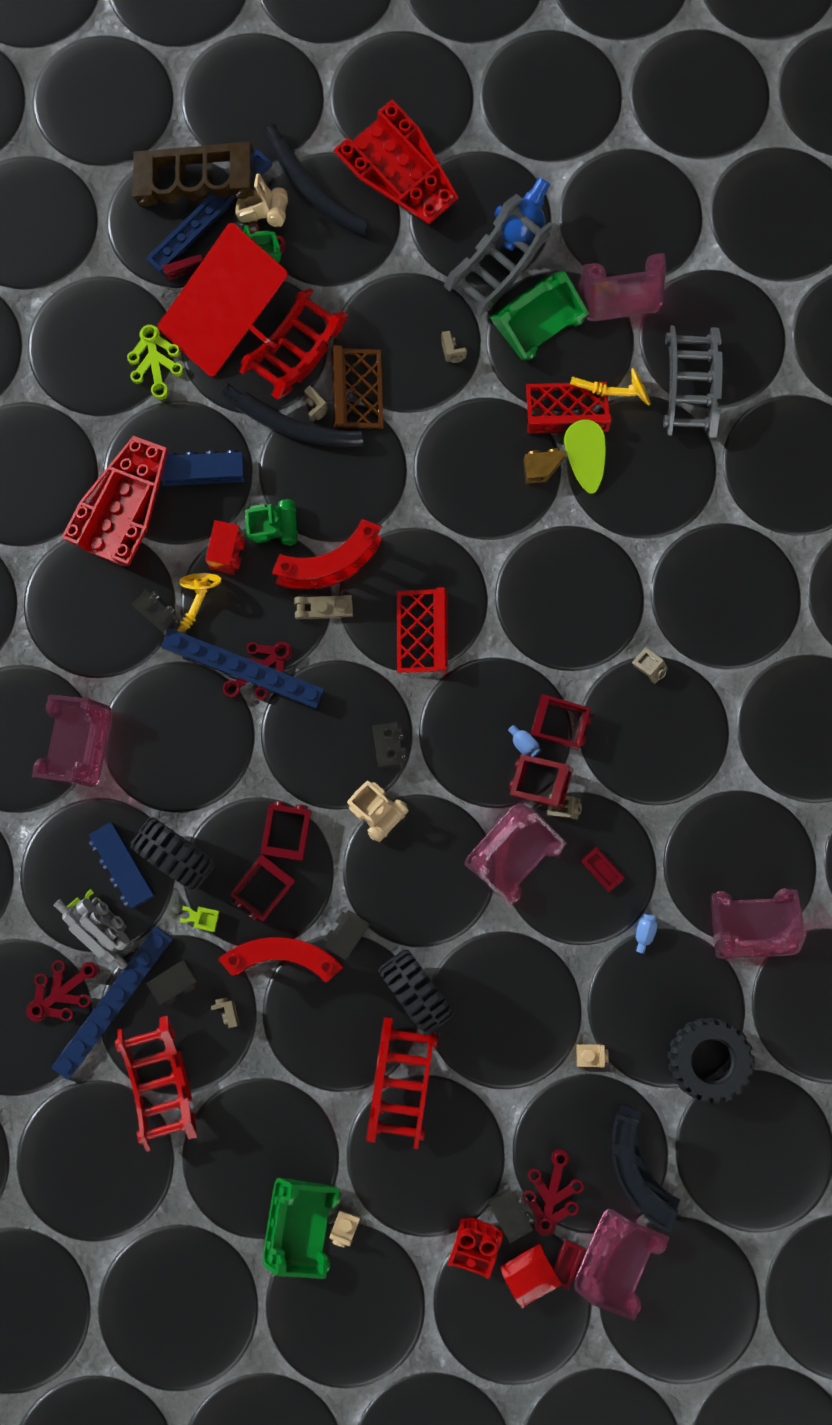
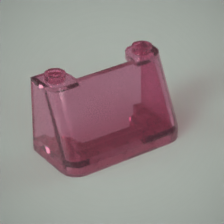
M664 253L654 254L647 258L645 263L646 272L606 277V272L602 265L596 263L583 265L578 286L580 298L589 312L585 318L590 321H600L657 312L663 304L666 271Z
M49 695L46 710L50 717L55 718L47 759L39 758L35 762L32 777L84 787L97 786L101 776L112 721L111 707L88 698Z
M519 803L507 812L469 854L464 865L506 904L511 906L521 896V888L518 885L545 855L550 857L559 855L567 843L535 810Z
M780 889L773 899L732 901V896L726 892H717L711 896L714 948L717 958L789 956L801 951L807 935L797 890Z
M606 1210L600 1219L574 1282L575 1291L592 1305L635 1321L641 1308L640 1298L634 1293L650 1253L661 1254L667 1246L669 1236L615 1210Z

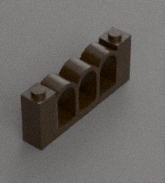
M250 142L134 152L133 198L139 206L149 207L158 204V199L163 203L176 202L182 195L191 201L202 200L209 193L219 199L229 198L232 195L239 199L255 196V151ZM230 161V176L227 182L219 186L212 185V163ZM203 164L201 182L192 188L185 187L186 165ZM176 166L174 184L169 189L159 190V167Z

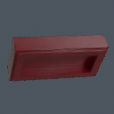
M200 254L162 266L167 281L193 274L203 260Z
M597 847L580 861L608 893L625 879Z
M566 1238L554 1263L553 1270L562 1282L560 1287L569 1290L586 1248Z

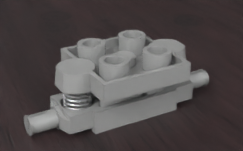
M84 898L76 906L73 905L68 908L59 899L53 905L62 913V920L70 926L69 930L98 958L103 957L108 963L114 962L121 970L127 966L128 963L119 956V950H123L129 942L128 936L124 933L126 925L120 917L115 916L104 902L98 898L92 901Z

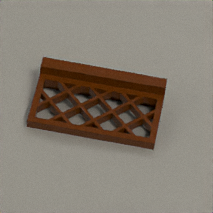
M334 345L331 352L333 429H383L381 350L342 348V346ZM345 355H353L358 361L353 366H350L345 361ZM368 355L376 356V363L372 367L364 360ZM360 362L368 369L363 376L354 369ZM350 372L359 379L353 385L346 381V376ZM370 372L377 378V382L373 386L364 379ZM360 382L369 389L363 396L355 389ZM351 391L359 398L353 405L346 399V396ZM370 392L377 397V402L373 406L365 399ZM361 401L369 408L364 415L355 408ZM351 411L360 418L357 422H347V415ZM372 411L378 416V423H370L365 417Z

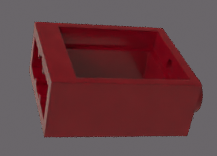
M542 694L530 735L535 739L578 751L580 746H584L587 734H584L586 726H590L593 714H589L591 708ZM548 705L582 714L575 742L540 733Z
M521 754L520 759L515 764V778L510 782V795L516 799L563 810L574 769L567 764ZM528 763L558 770L551 799L521 792Z
M281 801L269 804L260 854L304 862L312 811L308 810V806L296 804L295 808L287 807V803ZM274 811L304 815L299 851L268 847Z
M261 854L231 892L230 896L234 898L231 902L240 909L243 907L250 911L248 915L256 922H259V920L265 922L296 881ZM262 866L286 884L264 913L240 896V893Z

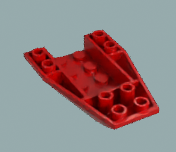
M390 100L377 112V120L353 141L347 137L333 149V152L362 182L427 224L434 221L458 200L456 192L420 128L393 100Z
M132 436L81 499L61 538L92 555L120 566H129L148 529L168 449Z

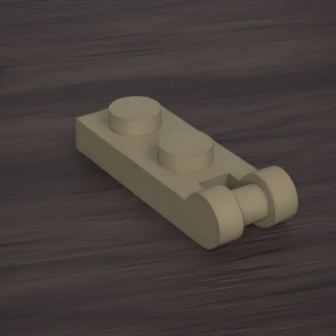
M352 595L294 598V604L297 606L295 619L353 617ZM305 605H311V611H305Z

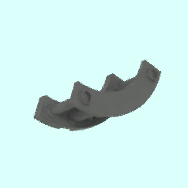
M515 194L503 204L493 223L496 227L490 235L485 234L475 247L477 252L470 260L466 257L452 270L444 285L449 291L456 286L461 287L480 303L481 306L476 314L479 317L485 312L489 313L494 308L495 302L515 282L540 246L551 235L549 231L553 225L549 222L541 229L519 211L520 208L517 205L521 203L522 198L518 194ZM509 215L512 217L513 215L517 216L536 235L530 246L525 242H514L525 253L517 265L495 248V243L500 235L502 236L503 234L501 227ZM486 254L492 255L511 272L502 283L480 266V261ZM470 272H476L495 289L487 298L465 281V277Z
M670 326V333H666L665 345L669 347L670 357L668 413L664 415L663 427L667 429V434L671 436L673 426L704 427L707 430L708 437L717 438L720 411H717V399H721L723 372L722 352H718V345H721L719 328H711L710 335L706 337L676 335L675 326ZM677 344L706 345L709 350L708 352L677 350ZM677 359L707 360V362H710V371L708 373L677 371ZM677 380L707 381V383H710V394H707V396L676 394ZM675 404H706V406H709L708 417H705V419L674 418Z

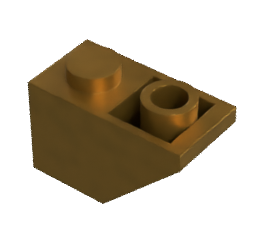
M553 448L548 450V452L540 453V451L534 450L525 454L526 484L547 482L564 461L566 450Z

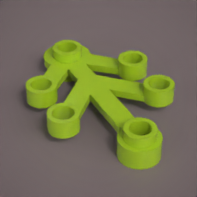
M146 325L140 331V342L133 351L128 353L127 359L131 365H137L140 362V354L147 346L149 353L139 367L131 373L130 377L133 383H142L144 380L143 375L151 365L154 384L151 387L152 395L157 400H163L168 396V388L162 381L159 363L170 369L175 377L183 374V368L181 364L174 363L157 352L156 344L167 350L171 358L178 357L180 350L176 344H171L161 338L157 327ZM148 334H154L152 338H147ZM171 349H177L175 353H170ZM132 356H137L135 361L130 360ZM179 367L180 371L174 372V368ZM140 375V378L135 380L134 376ZM159 390L164 391L162 395L157 394Z

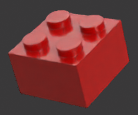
M214 520L205 559L210 570L235 575L236 569L239 570L241 564L239 553L240 550L244 549L246 538H243V532L239 525Z

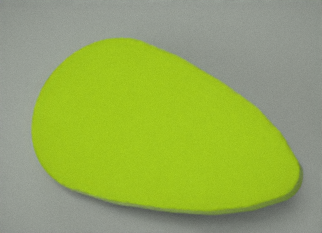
M579 420L567 429L564 436V445L577 481L582 488L592 494L597 491L603 477L606 451L605 435L597 423L591 420Z

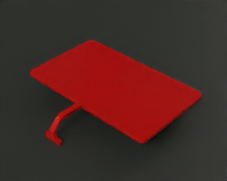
M229 223L159 322L158 330L211 377L216 376L249 329L264 343L273 348L271 352L275 354L285 340L281 338L278 343L273 342L261 333L253 323L288 276V271L237 225Z

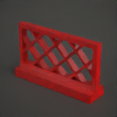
M598 382V384L602 383V386L604 384L607 385V382ZM570 383L526 384L528 434L566 433L569 426L579 420H591L597 423L603 432H607L611 423L608 395L596 398L590 393V390L570 385ZM574 389H579L584 394L577 399L571 392ZM539 390L543 395L536 400L531 396V391ZM553 390H559L563 395L557 400L550 393ZM586 396L594 401L589 408L581 402ZM546 397L554 403L549 409L541 404ZM566 397L574 402L569 408L561 403ZM598 404L604 409V414L597 415L592 409ZM578 405L585 412L582 415H576L572 410ZM558 406L564 413L561 416H556L551 411ZM539 407L544 413L541 416H532V411Z
M445 587L436 588L435 590L397 591V673H448V592ZM426 595H433V603L426 608L420 601ZM402 596H411L415 600L408 609L402 605ZM417 604L425 609L418 619L410 613ZM429 613L434 618V623L427 629L420 621ZM407 614L415 620L408 629L402 625V619ZM417 624L426 630L418 639L410 633ZM429 633L434 638V643L427 649L420 641ZM409 634L415 642L407 650L402 646V640ZM419 644L426 651L417 660L410 652ZM409 654L416 662L410 668H402V660ZM430 654L434 658V667H424L420 662Z

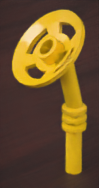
M635 368L631 369L632 385L629 388L607 387L606 384L602 386V383H592L576 377L571 378L570 385L590 390L593 394L596 392L597 395L601 394V396L627 397L638 395L645 404L651 405L647 391Z
M196 573L186 575L180 579L181 586L195 590L197 594L189 612L185 614L186 617L182 618L183 621L179 622L181 625L176 631L185 633L187 629L191 628L190 625H193V622L196 621L195 617L207 589L221 583L220 576L210 573Z

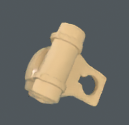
M258 173L256 174L254 184L256 189L255 196L246 199L238 198L235 214L241 223L256 222L261 218H267L271 226L281 227L286 217L287 192L282 188H275L271 191Z
M366 781L347 801L350 806L349 810L359 820L364 819L370 826L367 830L370 838L378 842L386 837L395 825L409 812L405 802L397 799L394 802L389 800L384 789L375 782L371 783L370 781Z

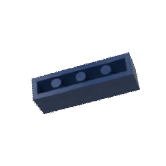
M228 450L227 453L208 451L206 454L187 452L186 455L167 453L161 482L164 486L245 482L244 456L242 452L237 450Z
M110 822L89 834L91 848L94 852H99L101 856L99 861L104 870H109L111 873L110 881L116 889H120L123 894L120 898L126 907L130 906L131 909H135L156 896L115 823Z

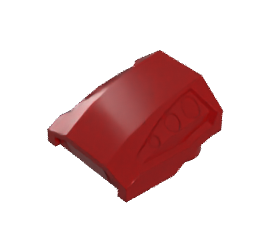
M475 1218L461 1219L447 1266L451 1267L453 1265L484 1275L486 1279H489L503 1238V1232L493 1224Z
M541 1243L500 1267L509 1289L522 1308L562 1285L561 1280H559L548 1261Z

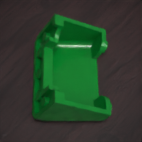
M555 272L546 276L493 313L490 319L521 359L530 360L537 355V346L567 325L573 324L577 326L585 321L584 317L589 312L566 272Z
M286 1178L276 1179L262 1257L263 1266L276 1276L326 1279L330 1268V1260L323 1253L329 1208L334 1209L340 1203V1188Z

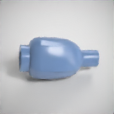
M515 725L508 729L513 735L514 745L523 755L536 757L541 752L539 742L525 730H519Z
M644 914V917L639 920L635 935L638 942L637 952L644 954L646 946L653 942L658 928L657 917Z

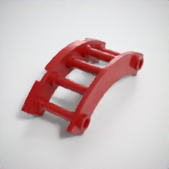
M311 288L300 291L297 294L296 302L291 311L269 338L275 343H278L283 338L285 341L282 343V346L298 356L301 362L295 368H291L271 354L273 348L266 343L262 344L252 353L246 354L241 361L242 367L239 372L244 374L253 369L267 379L275 388L272 396L277 400L293 390L291 386L296 381L301 383L328 351L329 348L326 345L332 336L335 338L338 336L349 316L344 311L330 314L310 300L314 291ZM305 306L327 321L328 325L323 333L318 334L298 319ZM292 326H295L315 341V345L309 352L303 351L284 337ZM266 359L286 375L278 378L259 363Z
M362 519L353 535L344 544L329 553L310 558H295L279 554L272 574L278 576L275 582L276 585L296 590L321 589L350 578L377 551L382 541V537L378 536L382 527Z
M263 938L250 941L235 947L218 959L232 976L234 974L239 975L245 969L267 960H286L298 963L312 970L324 982H328L344 968L333 956L323 949L308 942L290 938Z
M168 1016L159 1018L160 1027L156 1031L126 1039L123 1030L119 1029L118 1039L115 1040L117 1052H121L134 1093L139 1122L137 1139L139 1144L144 1145L146 1152L151 1151L150 1139L176 1131L186 1132L189 1140L197 1138L195 1113H191L190 1101H193L181 1051H177L173 1041L176 1040V1036ZM156 1039L163 1040L166 1047L163 1052L136 1060L133 1059L129 1047ZM164 1060L171 1062L173 1072L170 1076L140 1084L136 1068ZM170 1084L177 1086L179 1097H176V1100L146 1108L143 1092ZM177 1108L181 1110L182 1118L179 1119V1122L149 1130L147 1117Z
M384 1017L366 1141L375 1143L376 1134L381 1132L415 1137L414 1149H418L419 1140H424L425 1127L421 1126L432 1048L437 1047L438 1034L432 1032L430 1035L397 1031L395 1030L396 1028H392L393 1019ZM398 1039L428 1044L427 1056L419 1057L392 1053V1050H388L389 1041ZM392 1061L425 1066L423 1083L389 1078V1075H385L386 1063L391 1064ZM393 1087L420 1091V1106L418 1108L385 1103V1100H381L382 1089ZM391 1112L418 1116L416 1128L384 1124L378 1120L379 1113Z

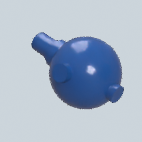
M539 177L532 190L526 193L521 203L517 206L523 215L542 229L545 226V216L541 207L544 204V196L551 184ZM500 205L496 209L495 217L498 216L503 206ZM509 215L501 227L503 232L501 238L504 240L502 246L509 251H513L515 247L518 248L514 242H525L530 246L536 236L515 215L513 217Z

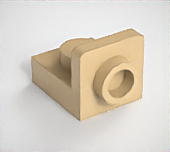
M576 1044L577 1067L605 1068V1063H608L609 1056L608 1049H605L604 1045Z
M340 1209L329 1237L333 1240L332 1243L340 1247L350 1246L360 1217Z

